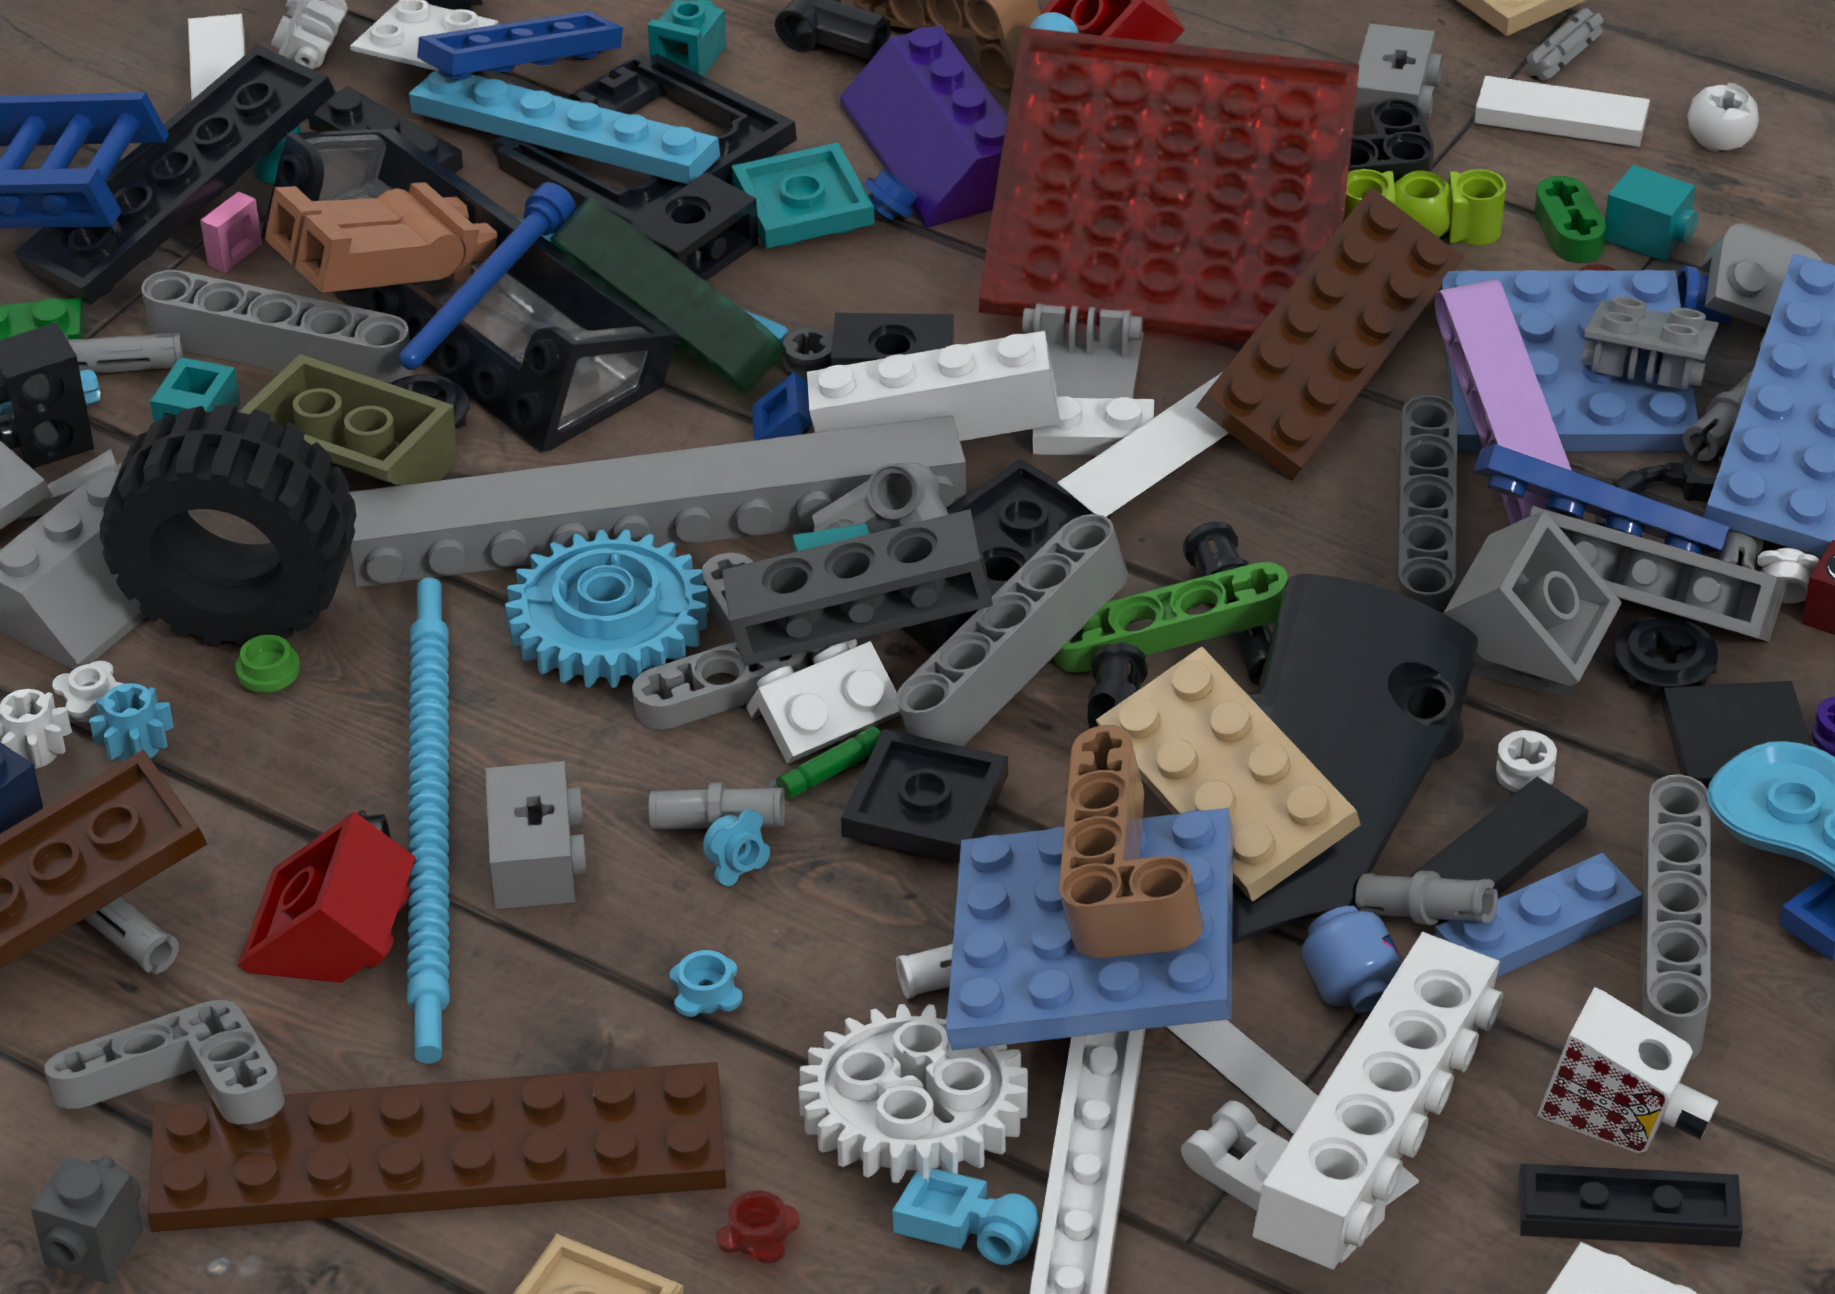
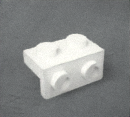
M871 641L849 649L846 642L839 643L816 655L812 659L814 665L794 673L791 666H785L772 671L758 680L756 683L758 689L746 705V708L751 718L763 715L787 764L855 736L872 726L876 727L900 716L901 713L896 702L897 692Z

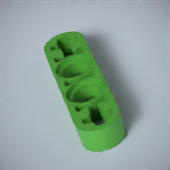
M1253 563L1106 602L1053 656L1054 662L1063 671L1072 673L1092 670L1091 659L1095 651L1107 644L1127 643L1139 648L1146 656L1272 623L1277 618L1285 584L1289 579L1284 567L1277 563ZM1236 599L1235 602L1229 603V600ZM1200 604H1215L1212 610L1203 614H1187L1188 610ZM1149 619L1154 621L1149 627L1141 630H1125L1128 625L1139 620ZM1110 631L1112 632V634H1109V635H1106V636H1105V634H1104V633H1107V632H1110Z

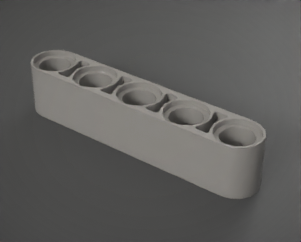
M164 270L154 273L144 280L141 287L149 334L180 331L182 350L184 352L281 372L299 354H303L389 384L398 379L414 375V370L404 368L399 360L400 352L410 342L407 323L402 318L391 314L180 270Z
M1089 514L1072 519L1065 524L992 596L993 606L979 609L902 684L897 691L896 702L909 735L964 747L1045 666L1060 648L1124 586L1128 578V571L1110 519L1103 515Z
M1678 774L1659 778L1652 784L1649 792L1643 835L1640 1014L1689 1043L1693 1050L1690 1060H1693L1701 1052L1711 998L1710 805L1707 798L1708 789L1702 782L1693 777Z

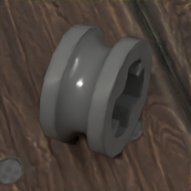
M803 327L788 333L783 340V354L785 355L783 365L787 376L789 377L795 372L807 381V372L830 367L833 343L832 334L817 327Z

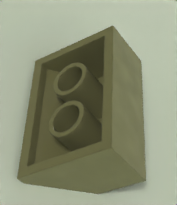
M299 354L238 411L251 414L256 409L272 414L270 420L284 427L290 422L304 431V440L311 445L318 442L332 457L331 464L395 486L441 481L458 463L454 406L452 404L303 354Z

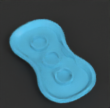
M1787 741L1767 742L1741 752L1719 769L1709 783L1707 790L1708 803L1724 828L1733 837L1754 848L1806 862L1835 878V757L1823 750L1801 743Z

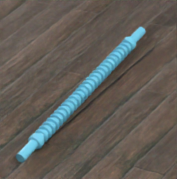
M424 578L417 584V621L410 628L411 661L409 663L411 671L409 675V682L411 684L409 688V695L411 697L409 700V708L411 709L409 713V721L411 722L409 725V734L411 735L409 738V747L411 748L409 760L411 762L409 764L410 790L408 792L410 800L408 805L410 813L408 818V825L410 827L408 831V838L410 840L408 852L416 858L408 879L410 882L408 887L411 890L408 899V908L410 910L408 922L410 925L407 931L410 939L407 943L409 951L407 957L409 966L407 971V978L409 980L407 984V1004L415 1011L414 1057L417 1061L424 1064L435 1063L442 1057V1011L447 1008L450 1002L448 982L450 975L447 967L449 965V955L447 953L449 950V940L447 939L449 936V926L447 925L449 922V912L447 911L449 908V898L447 897L449 894V885L447 883L449 880V871L447 869L449 866V857L447 855L449 853V843L447 842L449 839V830L447 828L449 826V817L447 815L449 812V803L447 802L449 799V790L447 788L449 785V777L447 775L449 772V764L447 762L449 759V751L447 749L449 746V738L447 736L449 733V725L447 723L449 720V712L447 711L449 708V700L447 698L449 695V687L447 685L449 682V675L447 673L449 670V662L447 660L449 657V650L447 648L449 646V629L446 623L442 621V585L435 578Z

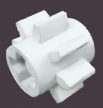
M21 689L10 693L2 700L0 704V742L33 763L35 769L48 765L58 754L66 752L63 736L72 733L67 707L55 708L52 693L44 694L35 689Z

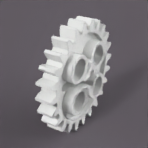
M900 1004L896 1011V1018L889 1019L877 1009L870 1010L871 1023L865 1026L852 1018L845 1019V1036L826 1031L823 1034L824 1048L810 1047L808 1050L809 1065L800 1067V1086H798L800 1116L805 1118L806 1134L818 1135V1150L821 1153L838 1149V1165L841 1167L850 1165L858 1159L862 1160L863 1176L868 1178L881 1167L890 1168V1176L894 1183H898L903 1178L906 1170L918 1171L922 1179H927L929 1183L931 1168L941 1167L944 1171L958 1174V1162L963 1160L980 1169L984 1167V1149L997 1154L1006 1152V1136L1018 1137L1020 1135V1119L1027 1118L1028 1071L1027 1068H1021L1020 1050H1007V1044L952 1050L946 1032L947 1017L945 1019L936 1018L934 1005L928 1004L921 1016H911L905 1004Z

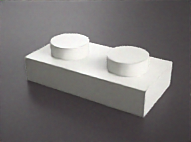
M1057 397L1061 424L1033 429V454L1098 456L1154 418V399Z

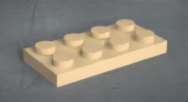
M1202 646L1096 719L1098 726L1115 725L1124 728L1131 735L1142 781L1172 814L1229 808L1233 825V882L1251 902L1361 825L1357 810Z

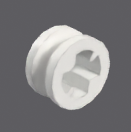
M1528 730L1516 731L1504 736L1499 743L1496 777L1499 783L1514 793L1518 792L1537 776L1551 785L1554 781V765L1556 764L1557 755L1554 742L1546 735Z

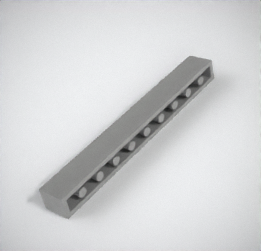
M952 415L348 492L355 501L357 514L353 525L356 531L351 545L356 587L531 565L530 556L532 554L550 557V543L556 542L566 548L573 546L574 534H579L586 541L591 542L595 540L599 530H604L608 538L612 540L617 539L624 530H629L631 540L634 542H639L648 534L654 535L655 548H659L671 542L675 546L812 529L815 527L812 519L813 514L869 480L879 467L890 463H920L928 467L937 478L939 498L947 510L966 497V461ZM901 475L894 485V495L897 502L903 507L911 500L912 486L906 476Z

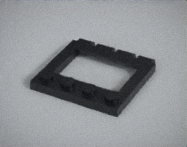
M638 54L611 70L608 76L603 75L569 96L570 100L593 103L601 108L630 115L664 95L732 129L724 135L715 136L718 137L720 157L705 171L728 184L732 182V165L772 157L797 140L795 121L659 54L651 58ZM504 136L498 137L491 143L492 150L498 158L499 169L535 188H538L545 182L560 185L572 196L577 210L628 236L629 224L688 185L652 175L651 180L643 185H628L618 191L557 159L566 154V152Z

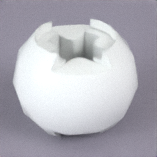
M1728 83V85L1706 87L1699 92L1691 102L1687 119L1689 131L1696 141L1705 149L1718 152L1719 150L1740 148L1751 140L1758 126L1759 114L1757 103L1743 87L1735 83Z

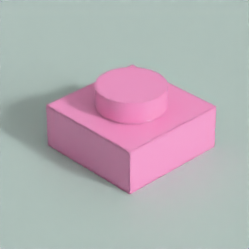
M238 191L200 220L207 265L220 272L226 273L262 245L256 199Z

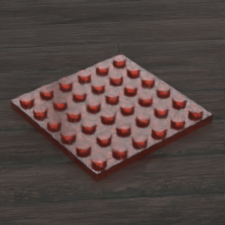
M1022 27L980 289L979 313L1023 318L1024 308L1035 309L1037 303H1043V305L1065 306L1066 323H1069L1071 307L1078 306L1079 324L1087 325L1089 307H1096V326L1100 327L1101 309L1131 310L1132 316L1143 317V332L1246 343L1343 223L1359 64Z

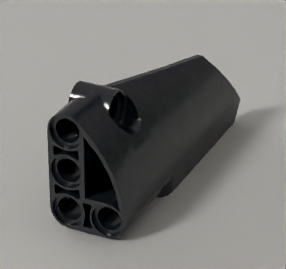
M1297 574L1287 580L1257 693L1248 692L1247 695L1357 810L1361 825L1253 902L1233 882L1232 945L1279 927L1318 918L1338 907L1353 906L1356 900L1355 894L1359 878L1365 873H1371L1434 760L1452 755L1460 747L1464 739V728L1460 714L1478 646L1477 637L1467 627L1419 601L1367 583L1317 574Z

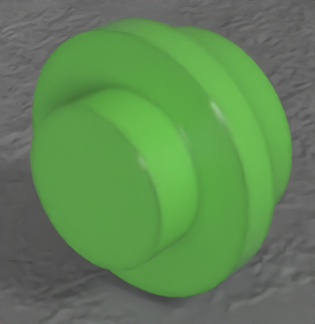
M260 635L248 640L242 646L240 655L236 660L235 669L238 681L245 688L256 692L271 693L289 686L296 680L300 672V662L298 654L290 647L287 640L277 635Z

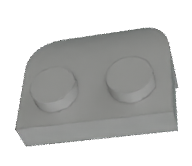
M1736 223L1710 247L1704 257L1702 268L1710 270L1704 307L1767 328L1792 254L1822 261V259L1813 250L1793 239L1750 224Z

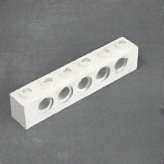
M1425 932L1420 934L1263 1182L1252 1237L1332 1270L1336 1268L1349 1244L1360 1247L1363 1244L1374 1219L1376 1207L1373 1205L1376 1199L1384 1202L1390 1199L1401 1173V1157L1403 1154L1411 1158L1416 1155L1427 1130L1429 1119L1426 1116L1430 1111L1437 1115L1441 1113L1453 1085L1454 1075L1452 1072L1454 1069L1463 1073L1466 1071L1478 1043V1029L1489 1031L1496 1020L1503 999V992L1494 989L1499 960Z

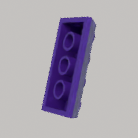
M940 25L931 28H919L911 33L889 38L840 96V106L883 168L917 194L918 197L911 205V208L925 228L1029 200V144Z

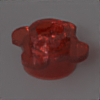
M764 1190L745 1192L736 1197L731 1203L728 1210L729 1223L717 1231V1244L721 1250L727 1253L742 1251L748 1256L757 1257L762 1263H775L785 1255L784 1242L789 1232L796 1230L800 1225L799 1213L794 1207L785 1205L781 1198L771 1192Z

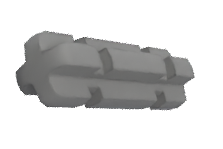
M1588 8L1581 9L1570 21H1567L1527 55L1529 65L1526 67V71L1529 76L1536 75L1541 81H1547L1584 50L1588 44H1591L1602 34L1603 30L1600 24L1604 20L1601 14H1593Z

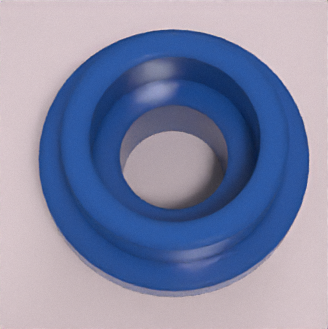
M882 169L875 179L868 177L865 181L864 186L871 192L869 198L874 205V209L892 221L898 213L905 218H909L914 210L911 208V205L918 196L895 176Z

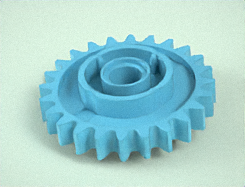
M599 530L595 540L591 542L586 541L579 534H574L573 546L568 548L552 542L550 543L551 556L545 557L532 554L530 556L532 569H517V584L509 585L507 588L509 602L505 603L512 645L521 646V654L524 661L537 659L538 670L541 674L559 668L560 682L562 683L569 681L575 675H582L585 687L590 688L597 678L605 677L610 686L615 688L620 681V677L623 675H629L635 680L645 669L666 664L665 659L678 660L685 658V646L698 647L700 645L699 631L708 628V587L704 586L702 569H693L692 556L690 554L676 557L675 544L672 542L655 548L654 535L648 534L639 542H634L631 540L629 530H624L614 540L609 539L604 530Z

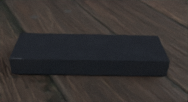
M1537 776L1408 877H1413L1419 871H1435L1441 878L1490 879L1494 882L1492 889H1497V893L1500 895L1587 826L1589 809Z
M1520 1164V1236L1740 1247L1743 1228L1739 1175Z

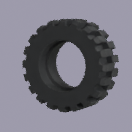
M217 405L212 412H205L203 406L179 411L177 419L173 415L159 419L150 425L147 432L139 434L131 444L103 509L104 515L100 522V540L104 546L102 554L112 575L119 574L116 580L118 587L128 600L136 598L141 603L139 607L141 612L151 620L156 622L159 618L171 625V632L187 638L188 633L204 637V644L221 647L225 644V641L237 642L238 648H242L248 640L260 635H277L284 639L293 636L295 630L299 632L307 629L318 620L320 612L328 608L337 589L356 531L353 526L357 517L355 501L351 494L348 493L350 486L339 466L330 467L332 460L330 454L318 442L311 445L304 440V431L290 422L284 427L270 420L272 414L256 409L251 414L237 412V406ZM209 509L235 515L258 528L271 543L243 544L221 538L199 525L187 511Z

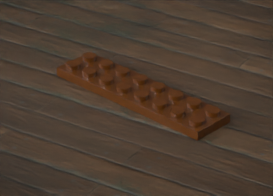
M718 1062L285 1094V1104L279 1112L266 1120L252 1124L228 1122L222 1117L213 1100L154 1104L148 1218L151 1232L727 1188Z

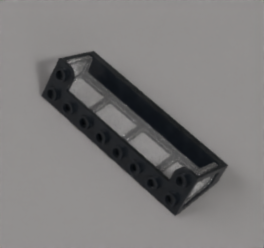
M393 128L287 133L277 167L270 202L265 214L261 237L265 239L275 187L296 186L311 201L378 198L386 191L396 188L406 190L409 193L411 183L426 182L443 198L458 197L466 204L469 214L468 220L472 224L487 223L497 232L495 250L522 221ZM540 236L425 362L444 377L458 383L465 390L466 394L539 450L550 451L662 388L679 334L546 238ZM483 263L471 265L469 278ZM446 277L440 280L335 291L334 293L353 307L402 318L407 323L411 341L465 282L453 283ZM539 320L557 326L538 329L532 334L531 338L521 330L528 323ZM562 329H565V330H568V331H571V332H574V333L571 334V335H569L568 333H566V332H565L564 330H562Z

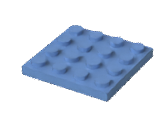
M1676 270L1448 271L1445 275L1440 290L1493 279L1500 281L1565 452L1687 451L1683 444V434L1687 428L1698 421L1693 385H1689L1688 390H1682L1658 384L1663 352H1659L1652 384L1645 382L1650 350L1641 348L1634 380L1627 379L1632 346H1628L1622 377L1592 372L1591 365L1581 364L1585 341L1596 342L1597 340L1584 337V332L1601 300L1611 302L1613 297H1631L1647 304L1646 309L1670 313V310L1673 308H1681ZM1445 346L1450 402L1457 410V452H1480L1483 447Z
M1229 808L1188 811L1180 814L1147 817L1142 820L1140 858L1170 856L1184 860L1190 866L1204 923L1202 935L1195 943L1184 949L1171 952L1090 958L1080 954L1074 948L1059 891L1064 827L961 840L946 1032L952 1050L1232 1019L1233 825Z

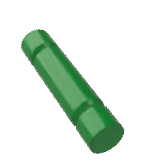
M872 726L857 734L855 738L852 737L799 765L797 769H792L777 777V788H784L785 799L790 801L805 793L807 789H812L864 761L865 758L871 756L880 738V730Z

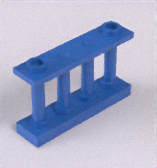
M147 93L0 96V146H8L0 158V228L112 227L122 212L105 182L129 143H165L169 136ZM82 144H101L87 168L67 169ZM36 145H54L39 169L21 170Z

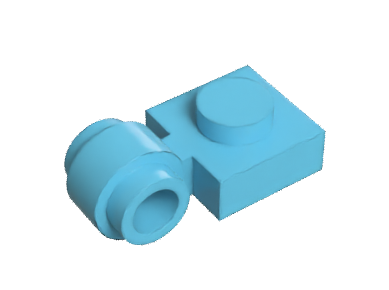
M931 1168L929 1183L927 1179H922L918 1171H916L892 1210L894 1233L957 1249L963 1247L970 1233L976 1234L977 1247L981 1254L989 1261L1000 1265H1008L1023 1259L1028 1254L1040 1232L1038 1210L1028 1198L1019 1194H1006L998 1199L988 1198L987 1181L955 1173L952 1174L951 1172Z

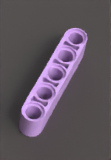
M1493 279L1437 291L1435 295V309L1439 329L1482 447L1485 448L1497 444L1571 470L1500 281ZM1528 491L1525 492L1524 498H1515L1499 493L1511 525L1529 517L1533 506L1551 511L1546 508L1547 498Z

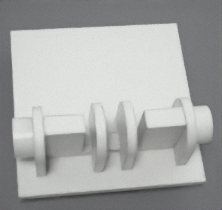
M287 0L286 7H288L286 15L291 16L292 19L286 16L282 17L271 46L280 49L278 53L311 69L318 68L323 63L325 54L347 14V4L345 0Z
M399 0L350 45V50L439 71L438 68L417 58L419 37L498 25V21L477 16L476 13L470 10H450L429 5L425 0Z

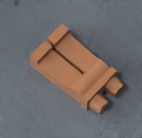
M426 182L411 183L409 193L406 190L396 188L386 191L378 198L311 201L294 186L275 187L265 240L290 264H295V269L321 293L433 281L446 277L453 283L466 282L469 279L471 265L484 263L495 251L497 232L487 223L472 224L468 220L469 214L466 204L458 197L443 198Z

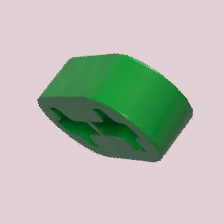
M1564 175L1551 176L1539 182L1536 188L1535 218L1557 256L1573 263H1588L1602 256L1607 226L1587 187L1581 181Z

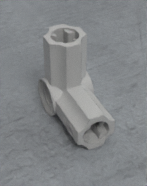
M890 463L879 467L869 480L813 514L812 519L815 526L814 531L866 523L871 534L949 515L939 498L937 478L928 467L920 463ZM901 475L906 476L912 486V497L905 507L897 502L894 495V485Z

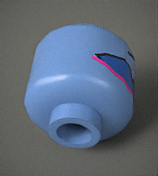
M1342 906L1330 910L1319 916L1309 926V936L1301 949L1303 963L1321 999L1326 1004L1334 1008L1352 1006L1357 1013L1371 1011L1400 968L1402 958L1384 922L1379 916L1369 911H1358L1354 906Z

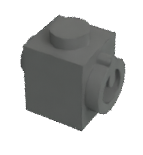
M67 1155L31 1207L44 1264L107 1284L143 1231L137 1205L141 1195L139 1184L128 1171L115 1164L112 1158L103 1156L101 1159L88 1162Z

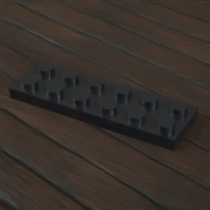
M257 44L164 124L169 134L165 143H141L114 167L105 182L122 212L112 227L42 228L14 252L20 265L24 270L92 305L100 297L109 293L115 284L139 263L149 258L177 230L191 222L199 211L222 191L231 187L259 159L274 150L277 144L286 137L287 133H291L304 120L312 117L318 108L336 93L329 77Z

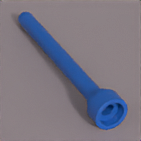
M545 182L527 198L524 220L400 352L399 360L404 368L414 370L420 367L541 235L558 233L572 220L576 214V204L567 190L558 184Z

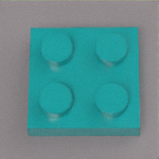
M839 142L731 166L733 186L757 198L758 234L766 249L780 245H792L798 241L829 234L846 233L852 229L875 224L874 205Z

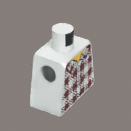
M1594 987L1569 1034L1536 1116L1624 1149L1642 1153L1647 1152L1661 1122L1701 1140L1719 1101L1680 1083L1693 1054L1689 1043L1608 993Z

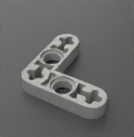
M723 553L710 558L703 565L704 586L708 587L709 610L730 643L650 668L640 673L633 682L632 695L635 717L642 725L651 729L665 730L748 704L758 689L756 683L765 675L785 666H791L794 673L809 667L808 651L744 666L729 622L722 570L754 562L749 557L740 553ZM719 673H727L736 677L735 681L724 685H715L706 681L707 677Z
M212 1000L70 1047L55 1054L44 1066L53 1102L58 1107L66 1109L90 1106L192 1070H196L222 1117L230 1123L252 1124L261 1122L274 1116L285 1104L275 1063L241 1008L235 1002L228 1000Z

